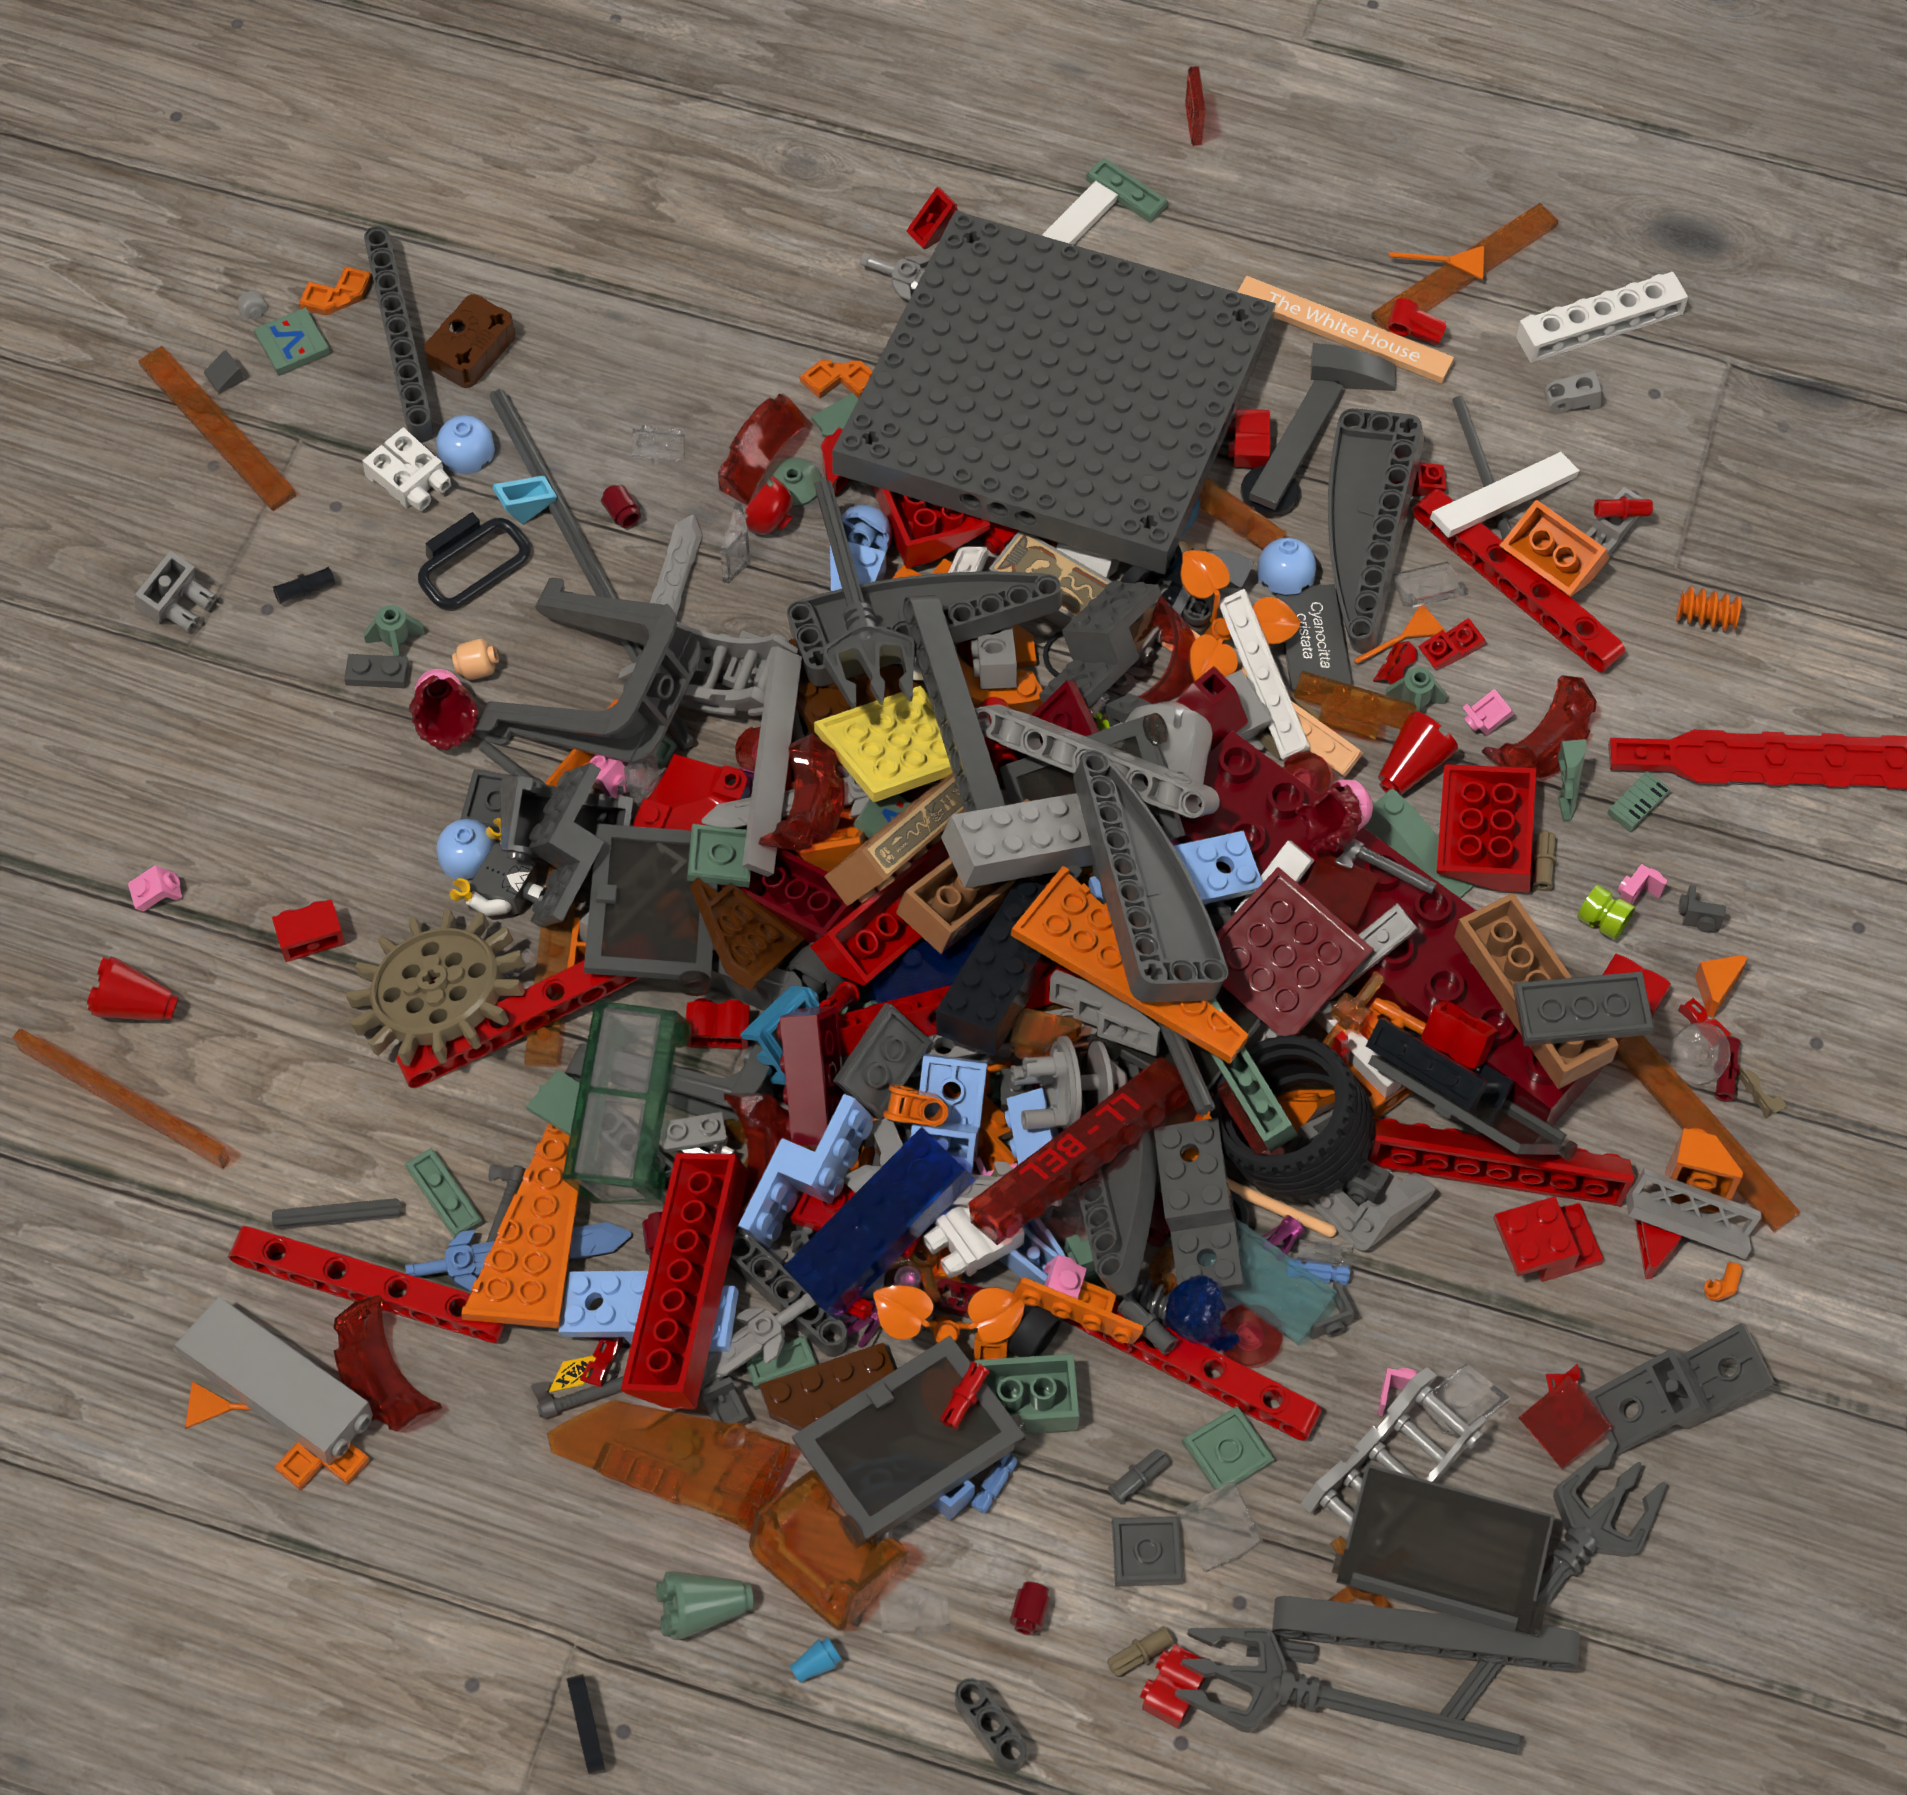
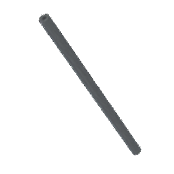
M1457 396L1452 401L1483 487L1494 483L1464 398L1463 396ZM1505 511L1494 516L1503 540L1512 530Z

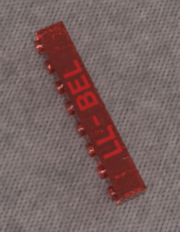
M1161 1056L968 1202L971 1223L996 1245H999L1007 1238L1013 1237L1027 1222L1038 1218L1044 1209L1056 1200L1063 1199L1074 1186L1086 1181L1104 1163L1111 1162L1117 1153L1128 1145L1136 1143L1140 1136L1151 1127L1158 1126L1164 1117L1185 1105L1190 1097L1178 1069Z

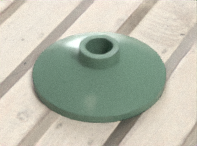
M795 457L781 459L771 465L765 473L764 485L767 484L771 487L773 483L770 482V478L775 476L789 489L793 498L792 507L804 506L817 497L814 483L820 482L821 475L818 469L805 459Z

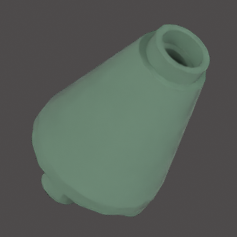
M667 1571L663 1581L656 1582L658 1602H663L664 1615L660 1617L661 1632L663 1636H670L673 1640L686 1638L743 1615L745 1610H752L753 1592L749 1582L742 1583L741 1580L677 1571Z

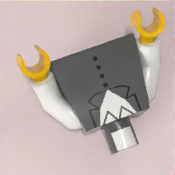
M496 818L493 820V823L499 827L500 832L496 833L491 827H487L486 835L490 839H499L501 841L500 818ZM495 842L471 883L469 884L463 878L456 879L453 884L459 887L462 893L452 889L449 892V896L454 901L465 899L468 906L489 917L507 913L518 914L523 909L527 900L535 903L541 895L545 894L547 888L538 885L539 878L535 869V862L531 857L525 856V860L506 858L507 852L501 851V842L500 844Z

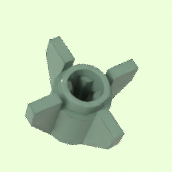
M395 605L381 608L377 612L375 619L364 631L366 644L381 642V639L382 642L392 647L394 656H400L399 646L406 641L408 635L410 637L425 635L423 624L407 615L403 609Z
M1415 667L1409 670L1405 677L1387 687L1385 699L1400 700L1402 697L1403 702L1409 708H1412V713H1414L1415 711L1419 712L1420 708L1426 706L1429 702L1445 704L1447 693L1434 679L1433 674L1429 670Z

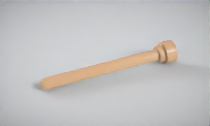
M1227 1178L1229 1188L1239 1194L1242 1199L1282 1217L1290 1215L1302 1226L1324 1236H1335V1226Z

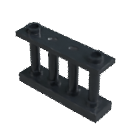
M1379 1018L1366 1044L1367 1048L1469 1110H1475L1480 1099L1497 1109L1502 1108L1515 1082L1514 1080L1486 1063H1483L1476 1069H1468L1455 1061L1448 1053H1442L1428 1045L1421 1039L1422 1035L1407 1027L1402 1029L1385 1018Z

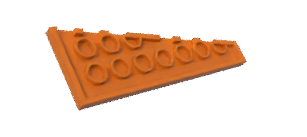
M1062 866L1013 926L1011 936L1231 1064L1246 1044L1248 1034L1224 1011L1219 1012L1207 1000L1142 1002L1136 999L1128 985L1107 904H1102L1090 893L1091 889L1085 883L1081 885L1069 874L1070 870Z
M590 1120L585 1121L572 1137L547 1123L544 1135L534 1150L533 1159L523 1174V1181L517 1194H514L497 1231V1237L491 1251L486 1255L480 1275L472 1286L470 1297L462 1308V1320L559 1328Z

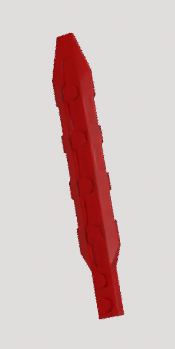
M1693 729L1672 739L1610 738L1608 742L1610 770L1667 771L1701 784L1751 782L1765 783L1768 786L1818 784L1834 788H1848L1851 785L1885 786L1887 789L1907 790V736L1848 737L1844 734L1822 733L1821 736L1786 735L1784 732L1765 731L1761 734L1726 733L1724 730Z

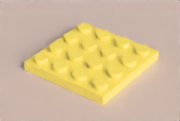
M921 686L913 688L911 702L907 701L903 692L884 698L883 705H880L878 701H874L814 722L815 733L873 802L945 778L952 773L929 696Z

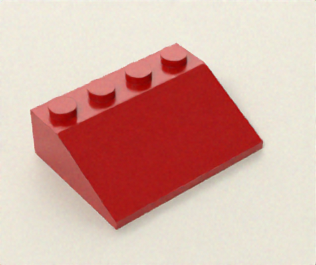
M871 485L881 511L887 515L891 523L893 539L906 568L933 562L990 530L991 525L987 520Z
M1444 764L1437 874L1497 891L1530 893L1536 768Z

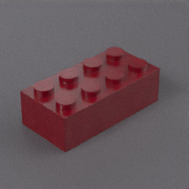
M778 846L774 874L767 877L751 871L749 888L736 886L803 936L804 940L809 943L817 941L861 904L857 899L847 906L824 877L829 872Z
M837 1006L799 1008L781 1016L780 1022L777 1025L778 1039L782 1041L783 1047L780 1067L781 1071L785 1073L786 1078L783 1099L789 1109L786 1130L788 1136L791 1137V1141L800 1146L819 1145L845 1094L833 1082L842 1068Z

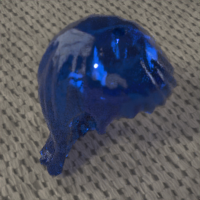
M1200 1274L1191 1276L1189 1279L1182 1281L1169 1294L1165 1311L1166 1321L1178 1336L1191 1343L1207 1344L1210 1348H1215L1217 1351L1223 1350L1224 1352L1228 1349L1232 1350L1234 1345L1238 1344L1240 1340L1239 1335L1222 1326L1220 1312L1225 1311L1226 1307L1221 1299L1222 1290L1213 1278Z

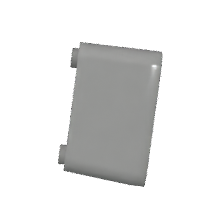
M1334 1108L1301 1126L1297 1131L1298 1136L1292 1139L1283 1154L1295 1152L1315 1140L1328 1125ZM1387 1170L1390 1172L1389 1177L1374 1203L1370 1200L1362 1204L1354 1202L1344 1192L1345 1184L1329 1195L1321 1196L1318 1199H1310L1308 1202L1331 1225L1335 1226L1336 1230L1355 1249L1364 1251L1374 1246L1429 1200L1436 1188L1418 1173H1411L1401 1181L1391 1170Z

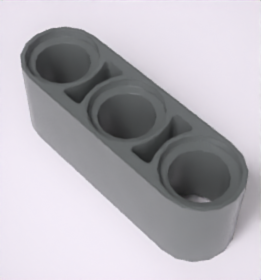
M974 1678L962 1680L955 1690V1707L958 1713L1002 1771L1007 1773L1019 1771L1026 1761L1027 1748L1024 1739L979 1680ZM966 1692H974L980 1699L974 1704H967L961 1699V1696ZM987 1719H993L999 1723L1000 1727L994 1732H988L982 1728L981 1724ZM1014 1747L1020 1752V1756L1014 1760H1009L1001 1752L1004 1748Z

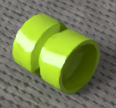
M1597 884L1584 901L1578 912L1577 919L1591 927L1599 925V931L1615 941L1628 924L1634 913L1635 906L1622 898L1614 900L1612 892Z

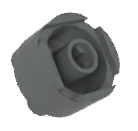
M811 942L808 946L802 948L783 970L795 972L801 980L802 986L809 987L818 995L820 1004L835 992L836 987L841 982L848 981L849 979L829 971L810 947L814 943Z

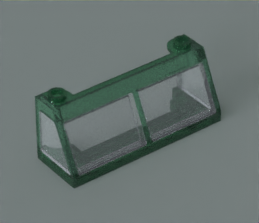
M594 1002L562 1180L594 1204L661 1200L662 1191L666 1184V1175L660 1165L656 1163L675 1048L684 1047L691 1037V1023L675 1010L613 1002Z

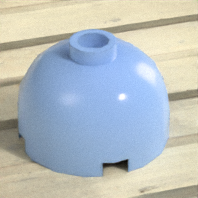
M460 415L449 419L441 427L437 435L436 447L438 457L442 464L444 463L454 473H476L482 470V465L486 464L487 461L490 463L493 459L495 447L492 433L483 421L474 416Z
M861 504L850 507L841 515L848 542L886 551L887 553L893 537L892 526L887 515L880 509L872 505Z
M1279 538L1271 541L1262 550L1257 568L1259 582L1262 584L1263 581L1267 584L1268 590L1273 593L1283 595L1301 593L1302 588L1308 584L1311 587L1316 578L1317 568L1314 553L1306 543L1298 539Z
M461 819L449 824L441 832L437 841L436 852L439 866L447 876L455 880L458 878H474L496 842V839H490L486 835L487 826L477 820Z

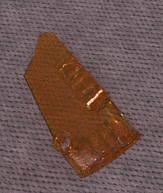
M616 1400L594 1407L547 1433L551 1453L591 1468L607 1478L677 1505L683 1503L706 1512L720 1522L753 1534L762 1522L791 1451L789 1443L751 1430L741 1423H726ZM745 1435L742 1445L735 1447L737 1439Z

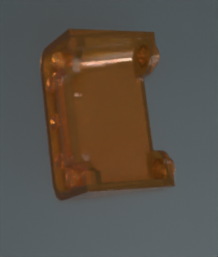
M811 1469L756 1510L749 1540V1549L754 1559L830 1626L841 1631L858 1618L904 1567L909 1551L905 1549L901 1542L888 1537L882 1539L878 1545L870 1539L865 1541L860 1531L832 1507L833 1496L818 1475Z

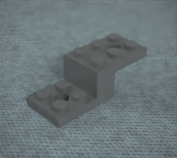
M1110 582L1096 598L1088 603L1087 607L1071 619V622L1062 630L1073 661L1068 663L1066 668L1039 693L1042 703L1068 680L1076 682L1087 707L1090 708L1140 658L1129 627L1162 595L1159 585L1145 584L1144 582Z
M592 763L563 773L557 783V787L560 789L555 798L552 797L544 807L543 813L546 814L541 824L538 823L533 828L529 839L532 840L529 845L533 849L532 853L558 868L551 872L546 881L548 888L545 894L541 895L532 907V911L535 913L530 921L539 927L563 921L604 843L602 839L574 823L579 810L601 771L599 767Z
M1218 1118L1155 1127L1154 1135L1164 1215L1171 1232L1179 1296L1186 1297L1245 1288L1233 1198L1227 1183ZM1189 1148L1199 1151L1198 1158L1192 1162H1186L1182 1159L1183 1152ZM1209 1252L1216 1255V1261L1213 1265L1204 1267L1199 1264V1258L1202 1254Z
M1740 1323L1686 1353H1681L1671 1348L1586 1395L1609 1443H1617L1614 1453L1619 1455L1676 1424L1690 1429L1775 1382L1746 1325ZM1733 1359L1737 1364V1370L1733 1376L1725 1377L1722 1373V1365L1725 1361ZM1635 1400L1638 1404V1412L1634 1417L1627 1418L1624 1415V1406L1628 1401Z

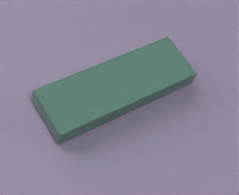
M1105 158L1101 159L1086 174V181L1091 184L1097 181L1118 194L1117 201L1149 223L1168 206L1167 199Z
M432 1147L404 1164L406 1170L453 1238L462 1231L475 1230L483 1225L482 1219Z

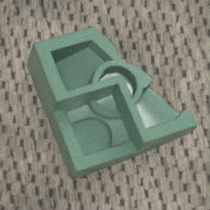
M1586 739L1562 741L1557 756L1563 782L1558 796L1563 822L1571 821L1576 809L1586 752Z

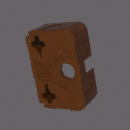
M477 294L468 295L424 344L428 368L460 387H473L515 339L516 333L512 314ZM462 323L465 324V329L462 332L454 333ZM451 324H452L453 332L449 330V327H450Z

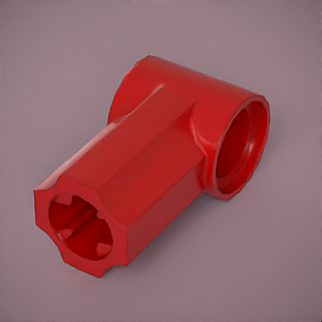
M1398 298L1394 302L1386 327L1394 334L1400 336L1412 335L1437 345L1447 325L1446 321L1419 310V306L1414 301Z

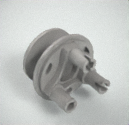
M1059 1036L1051 1047L1050 1056L1024 1057L1022 1066L1012 1065L1010 1067V1072L1014 1073L1010 1074L1012 1086L1040 1084L1041 1087H1045L1050 1102V1107L1046 1109L1022 1111L1021 1122L1024 1130L1061 1127L1066 1133L1075 1132L1081 1116V1091H1088L1090 1105L1098 1122H1107L1111 1116L1108 1110L1098 1117L1095 1113L1107 1104L1113 1107V1104L1110 1103L1121 1093L1127 1094V1075L1118 1067L1117 1061L1109 1059L1106 1047L1101 1041H1094L1089 1047L1087 1075H1080L1075 1048L1068 1036Z

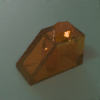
M1023 1008L1015 1022L1010 1040L1011 1054L1016 1055L1021 1060L1024 1057L1050 1056L1051 1047L1058 1040L1059 1036H1068L1072 1043L1081 1039L1082 1020Z

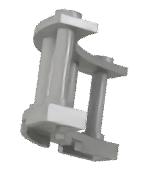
M677 622L676 629L692 632L699 641L702 650L710 649L715 651L703 684L699 686L688 684L679 705L721 715L736 716L737 711H748L747 714L750 716L762 715L771 649L778 646L797 654L798 648L791 645L787 638L773 634L761 638H734L727 634L716 635ZM725 657L744 658L733 689H714ZM767 659L757 686L746 688L756 660ZM636 662L622 668L618 679L623 682L630 679Z
M1426 1367L1410 1379L1402 1392L1387 1409L1390 1414L1379 1427L1373 1426L1354 1446L1356 1452L1345 1463L1340 1460L1329 1472L1315 1482L1300 1505L1309 1513L1313 1512L1320 1505L1323 1508L1328 1507L1351 1527L1354 1512L1336 1497L1338 1494L1336 1491L1344 1484L1347 1488L1351 1486L1359 1493L1363 1479L1359 1476L1361 1472L1358 1469L1369 1458L1372 1461L1376 1459L1387 1470L1415 1477L1385 1450L1386 1445L1383 1442L1394 1430L1397 1432L1402 1431L1438 1463L1425 1479L1437 1483L1467 1447L1472 1449L1484 1435L1480 1430L1487 1419L1481 1416L1470 1426L1467 1425L1432 1394L1433 1389L1429 1386L1437 1375ZM1416 1403H1424L1460 1435V1438L1448 1453H1445L1410 1421L1411 1417L1408 1413ZM1377 1492L1373 1507L1387 1519L1375 1530L1368 1526L1360 1559L1369 1551L1376 1554L1387 1542L1388 1538L1386 1536L1418 1503L1424 1506L1428 1501L1409 1496L1396 1509Z

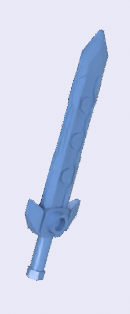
M609 1222L574 1227L569 1259L574 1260L613 1253L631 1237V1232ZM475 1230L462 1231L448 1244L449 1248L445 1252L446 1259L419 1264L405 1265L406 1274L420 1277L448 1272V1277L454 1281L455 1285L472 1292V1286L475 1280H477L474 1275H480L486 1255L490 1253L495 1241L470 1246Z

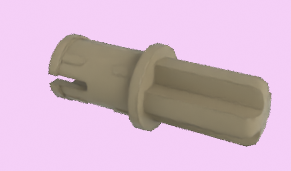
M1543 830V832L1537 834L1536 854L1532 858V863L1535 865L1533 888L1539 891L1552 889L1553 866L1557 863V859L1554 857L1555 835L1548 830Z
M1162 1626L1159 1630L1139 1641L1137 1639L1132 1640L1131 1646L1107 1660L1108 1666L1115 1676H1121L1141 1663L1148 1664L1151 1657L1173 1646V1639L1168 1630Z

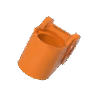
M889 1085L888 1090L891 1091L888 1109L883 1112L884 1118L931 1127L939 1126L946 1120L948 1108L937 1094L916 1090L903 1085ZM931 1102L939 1104V1110L935 1115H924L926 1105Z

